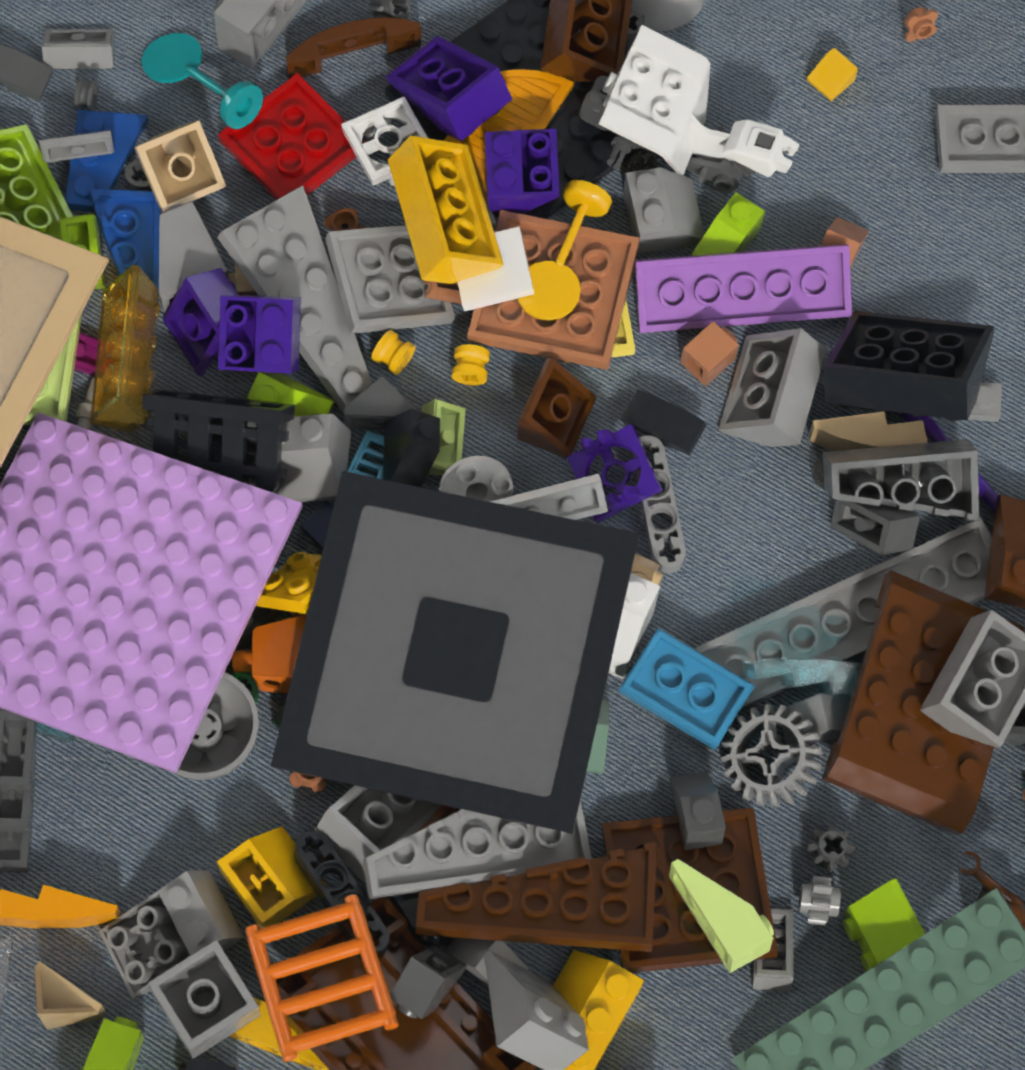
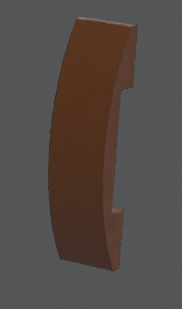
M368 18L346 22L326 29L301 43L286 57L288 80L296 73L301 77L321 73L322 59L384 43L388 55L421 46L420 23L400 18Z

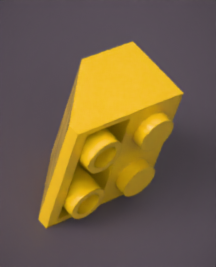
M283 826L249 838L217 861L220 874L260 928L280 923L317 896L295 861V842Z

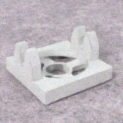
M405 96L341 124L342 131L372 186L388 180L390 185L395 187L389 164L379 163L368 156L369 154L380 150L392 155L402 145L403 139L408 138L410 135L428 138ZM391 120H398L406 125L397 128L390 124ZM374 128H376L377 131L374 139L362 144L363 136L367 138L373 137ZM391 131L396 133L399 140L395 145L388 147L382 145L378 138L383 132Z

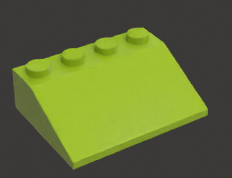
M28 125L1 129L0 217L61 240L58 219L73 217L47 163L44 162L42 153Z

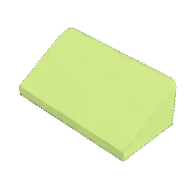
M437 399L422 406L421 412L440 418L439 453L428 475L443 476L450 466L462 459L466 408Z

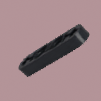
M318 831L302 833L296 840L294 858L297 865L325 908L345 903L344 899L349 895H358L372 940L378 939L375 949L380 960L385 956L389 944V933L328 838ZM306 846H310L313 850L319 848L318 860L311 851L305 853ZM329 873L336 874L341 878L342 884L338 887L330 888L321 882V877ZM349 918L335 922L346 941L355 939ZM360 954L356 955L359 959L362 960Z

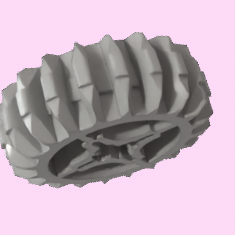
M765 704L763 715H761L760 711L753 707L750 709L752 718L750 721L740 715L737 720L742 727L739 730L734 727L728 728L729 734L734 736L733 742L728 740L722 742V746L730 750L731 754L721 756V762L732 765L724 771V775L728 779L735 778L731 785L732 789L735 791L744 789L742 798L747 801L755 797L756 804L764 806L769 798L773 807H779L782 795L787 803L792 804L794 803V790L800 795L805 796L807 795V790L802 784L805 781L813 785L817 783V779L810 772L811 769L822 770L823 765L813 760V757L823 755L824 750L821 747L812 745L817 743L821 737L817 732L809 733L813 723L808 719L801 722L802 713L794 710L789 715L788 707L780 705L775 713L771 704ZM776 726L791 729L798 740L799 747L782 745L781 736L777 734ZM761 731V739L758 745L747 749L752 738ZM771 748L780 752L778 758H774L775 761L773 763L764 759L767 752L771 754L769 751ZM798 762L793 773L783 780L786 766L790 763ZM752 763L755 766H762L763 774L768 778V785L755 783L748 774L746 764Z

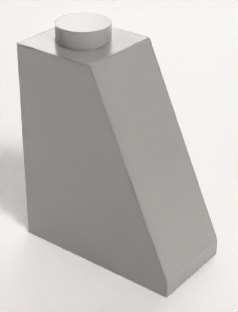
M193 201L184 205H173L169 208V211L159 215V297L162 310L166 314L186 277L222 268L229 279L228 270Z

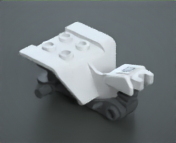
M644 25L640 26L617 74L611 72L609 77H598L591 91L585 96L579 110V116L584 121L618 135L611 142L613 149L607 159V164L610 167L615 161L613 168H621L625 154L630 153L631 149L644 148L664 158L665 162L675 170L674 173L684 175L685 170H688L698 175L697 181L699 183L706 179L714 183V187L724 193H731L734 189L738 188L744 174L749 177L751 173L758 172L766 177H771L776 170L786 173L793 161L784 157L782 153L793 156L799 147L798 143L784 135L782 129L748 119L736 121L730 134L725 133L723 127H718L717 131L704 127L707 113L710 62L703 55Z

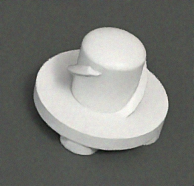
M471 456L457 461L447 469L441 479L439 491L490 502L512 496L513 482L509 471L499 461L486 456Z

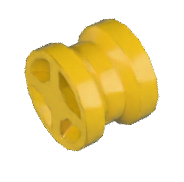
M389 330L375 346L371 359L378 364L384 363L388 366L389 372L398 375L410 362L416 346L411 342L401 341L396 332Z
M471 344L457 346L454 351V359L457 361V364L452 368V379L460 384L471 386L486 383L488 372L485 370V365L489 362L490 358L488 349Z

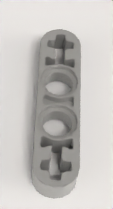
M645 435L639 438L643 447H649V451L654 453L652 466L658 480L665 487V491L662 494L653 495L640 502L651 559L660 564L659 571L674 573L682 567L685 561V542L665 448L658 438ZM631 452V459H633L636 456L633 452ZM641 469L634 472L636 485L640 479ZM657 513H665L671 518L672 525L666 529H659L653 525L651 518ZM669 537L671 553H678L675 555L673 562H668L667 557L661 556L665 546L663 539Z

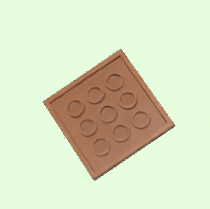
M500 210L495 232L520 227L530 267L538 262L556 261L571 224ZM580 226L564 263L576 274L581 287L579 302L573 311L563 318L548 321L536 319L527 314L519 305L518 299L474 309L467 334L468 342L546 358L552 357L556 360L609 370L634 269V260H636L640 245V238Z

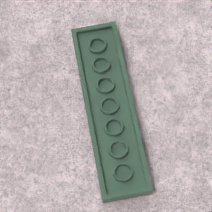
M996 888L732 1059L739 1070H866L1025 968V929L999 889Z

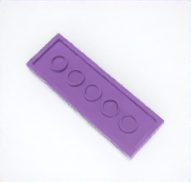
M848 244L634 260L639 333L706 328L712 321L719 327L852 316L850 250Z

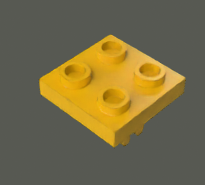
M298 552L291 555L287 559L286 564L275 573L270 574L256 606L289 611L293 617L308 613L322 555L308 554L306 552Z

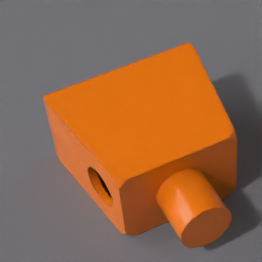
M307 614L265 624L253 629L252 649L236 650L232 655L234 672H252L253 679L259 690L263 692L288 693Z

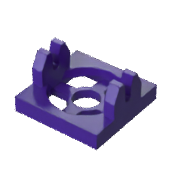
M632 424L614 433L610 430L597 431V439L592 440L588 437L582 439L580 444L582 449L567 457L576 479L589 475L590 465L599 453L605 465L600 475L602 486L616 489L619 496L613 493L606 496L608 512L593 515L594 520L598 523L663 490L638 433ZM611 447L626 448L633 452L636 457L625 463L621 460H616ZM614 465H622L625 469V477L618 484H610L607 480V472ZM641 469L640 479L636 487L627 486L631 473Z

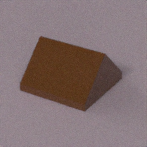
M552 357L547 358L520 416L517 439L560 457L567 458L573 452L597 397Z

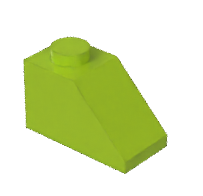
M258 372L247 396V399L295 404L294 417L329 414L335 402L333 399L282 373Z

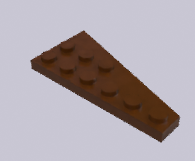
M657 841L646 843L643 845V848L624 852V849L609 851V855L589 860L585 857L525 869V873L506 877L505 874L492 876L490 881L468 885L464 882L419 892L416 934L652 952Z

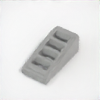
M771 908L773 923L785 924V930L774 929L776 939L784 940V944H777V955L784 956V960H753V989L789 992L793 984V909Z

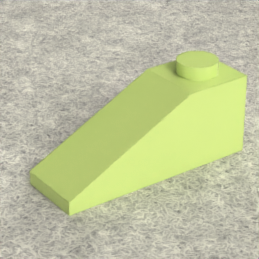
M679 859L671 862L669 878L729 973L770 951L774 931L765 915L759 916L751 904Z

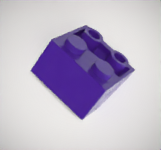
M556 129L485 132L489 215H499L500 210L519 214L526 213L560 197Z
M263 295L220 296L218 370L289 374L298 371L301 297Z

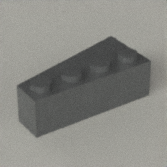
M967 439L823 452L824 488L832 499L874 506L886 505L897 507L900 510H919L932 512L934 515L947 517L952 515L965 517L967 520L979 521L978 450Z

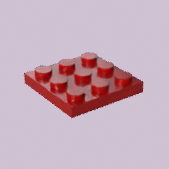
M298 73L263 99L258 115L250 124L240 129H233L228 126L218 134V141L276 200L302 185L308 196L356 158L341 128V124L346 121Z

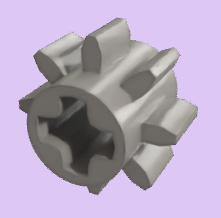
M813 875L810 885L801 884L798 912L808 914L807 923L826 925L829 916L838 917L841 889L831 886V877Z

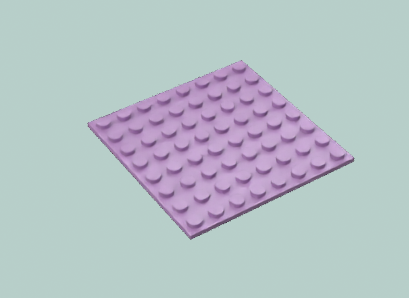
M38 412L0 485V708L177 773L303 507L302 502Z

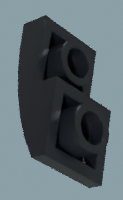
M639 389L621 418L625 426L632 424L637 431L658 438L664 446L688 455L691 454L707 425L705 421L684 409Z

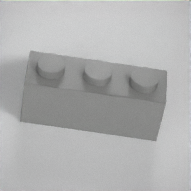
M802 328L746 335L718 430L724 434L769 447L800 445L827 349Z
M993 610L971 617L920 711L949 732L996 748L1001 747L1025 704V633Z

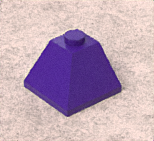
M222 268L186 277L163 319L198 376L205 374L219 349L220 296L238 295L234 284L229 281Z

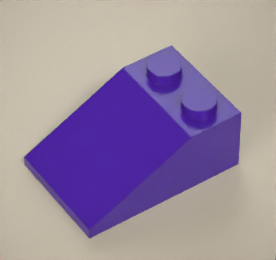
M438 35L386 76L388 82L437 128L459 141L471 135L476 128L491 116L497 114L503 106L512 100L497 66Z

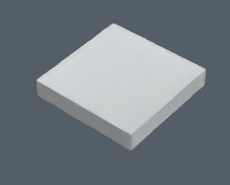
M520 227L494 233L504 264L501 268L458 282L464 311L535 294Z

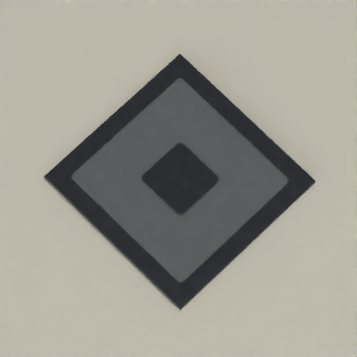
M342 471L271 767L573 834L639 533Z

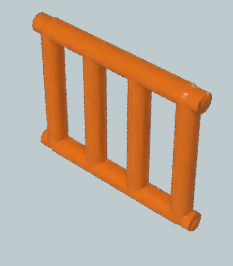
M356 894L347 896L344 899L345 903L264 928H259L257 924L245 928L248 945L275 1037L285 1062L297 1058V1052L381 1026H384L385 1030H391L399 1025L365 914ZM349 918L355 939L271 964L266 943ZM354 955H361L366 971L365 975L284 1000L281 999L276 979ZM372 990L378 1011L292 1037L287 1015Z

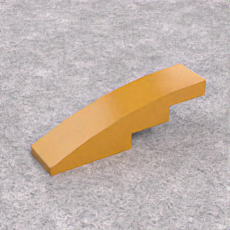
M47 885L42 886L38 899L0 889V925L34 929L81 928L111 923L121 916L117 905Z

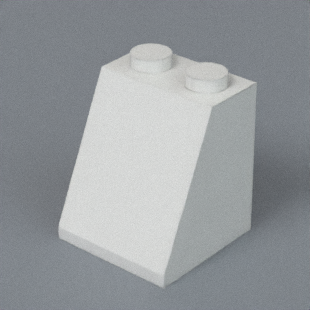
M633 573L630 575L609 669L610 674L621 679L624 678L654 615L660 590L659 585Z

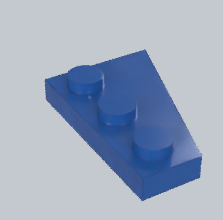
M78 110L75 134L111 130L115 153L71 159L65 201L70 210L95 212L89 197L90 188L114 190L126 160L132 156L135 150V143L149 123L148 115Z
M90 188L89 197L123 293L159 295V215L161 210L153 192Z

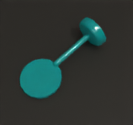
M171 33L161 36L150 43L143 53L141 62L144 73L151 80L158 83H174L191 75L223 97L219 108L220 117L230 128H244L256 118L263 102L261 89L254 83L242 81L234 84L227 90L199 71L197 68L201 63L203 54L200 43L194 37L185 33Z

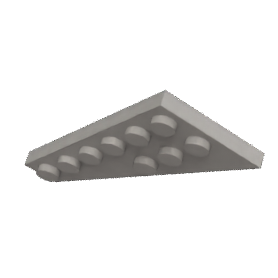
M302 185L221 231L217 238L258 295L301 297L299 352L342 413H344V408L372 385L355 333H350L337 281Z
M580 799L573 834L461 809L419 832L366 857L362 861L369 899L422 892L464 882L472 885L490 881V878L496 875L505 874L506 877L523 874L525 869L585 857L589 860L592 859Z

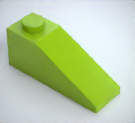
M735 192L716 216L691 256L744 252L760 231L765 211Z

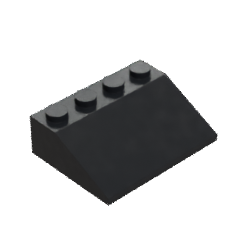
M854 310L824 365L825 403L837 404L846 408H869L879 412L893 411L909 413L913 416L942 417L951 421L968 420L978 398L994 335V326Z

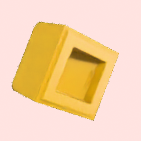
M832 48L806 80L832 102L855 81L858 68L837 49Z

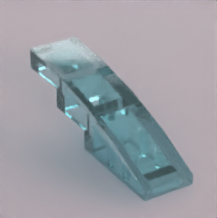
M778 657L741 662L745 678L757 680L780 675L781 685L795 688L817 683L818 692L827 695L854 691L862 666L860 663L816 657Z

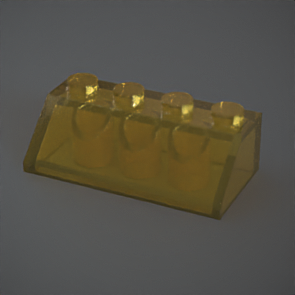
M136 265L129 267L103 290L90 423L128 433H131L145 423L150 414V410L142 409L143 394L148 393L154 377V371L150 366L151 356L157 344V337L153 335L154 324L160 312V304L157 303L158 288L144 271Z

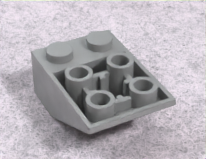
M187 870L98 931L132 999L150 992L148 982L215 940L218 941L223 951L244 938L210 870Z

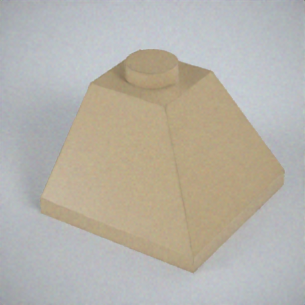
M200 120L185 123L134 147L162 214L169 211V208L173 205H184L227 187Z

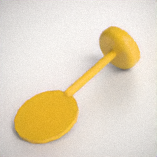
M583 180L567 182L563 197L567 205L576 211V215L555 262L543 261L534 263L529 267L535 294L517 299L523 310L536 319L550 321L563 318L572 312L579 302L581 287L578 277L564 263L584 216L601 217L608 213L612 204L611 196L604 189L591 182Z

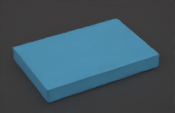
M658 628L618 692L716 751L728 728L731 727L754 690L755 685Z

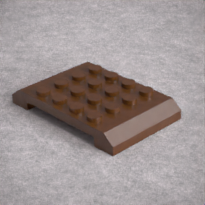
M890 570L885 573L875 605L876 608H879L842 731L838 742L832 744L822 780L959 835L964 833L975 814L994 747L949 732L921 712L920 709L970 618L987 611ZM1007 620L1015 627L1020 629L1022 632H1024L1023 626Z
M380 897L370 904L389 933L387 952L379 962L389 993L391 994L410 958L426 949L407 930L408 920L386 897ZM336 927L294 957L339 944L346 940L338 927ZM378 939L373 940L375 947H377ZM354 955L276 979L281 999L284 1000L365 975L366 971L363 961ZM457 982L435 1011L422 1019L405 1015L397 1008L398 1003L392 1000L399 1024L397 1028L385 1030L384 1026L310 1048L329 1070H534L537 1067L497 1047L493 1020ZM368 990L287 1015V1020L295 1033L300 1035L378 1011L372 990Z

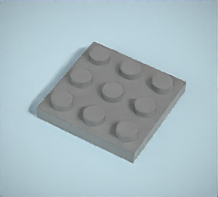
M406 225L328 232L325 240L351 334L444 325L453 322L455 314L451 302L425 298V290L428 288V285H425V280L421 279Z

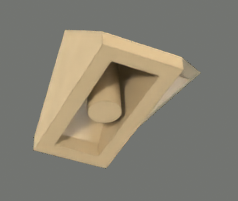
M41 961L36 964L34 968L37 1015L46 1029L101 1020L105 1016L106 1011L102 1004Z

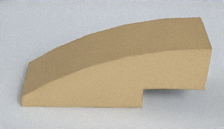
M885 412L813 420L808 434L811 442L832 451L928 443L923 420L887 425Z

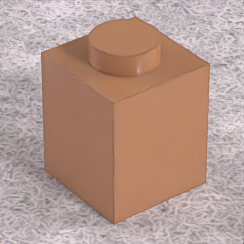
M712 321L683 348L680 363L706 387L735 360L739 344L730 330L724 327L720 328Z

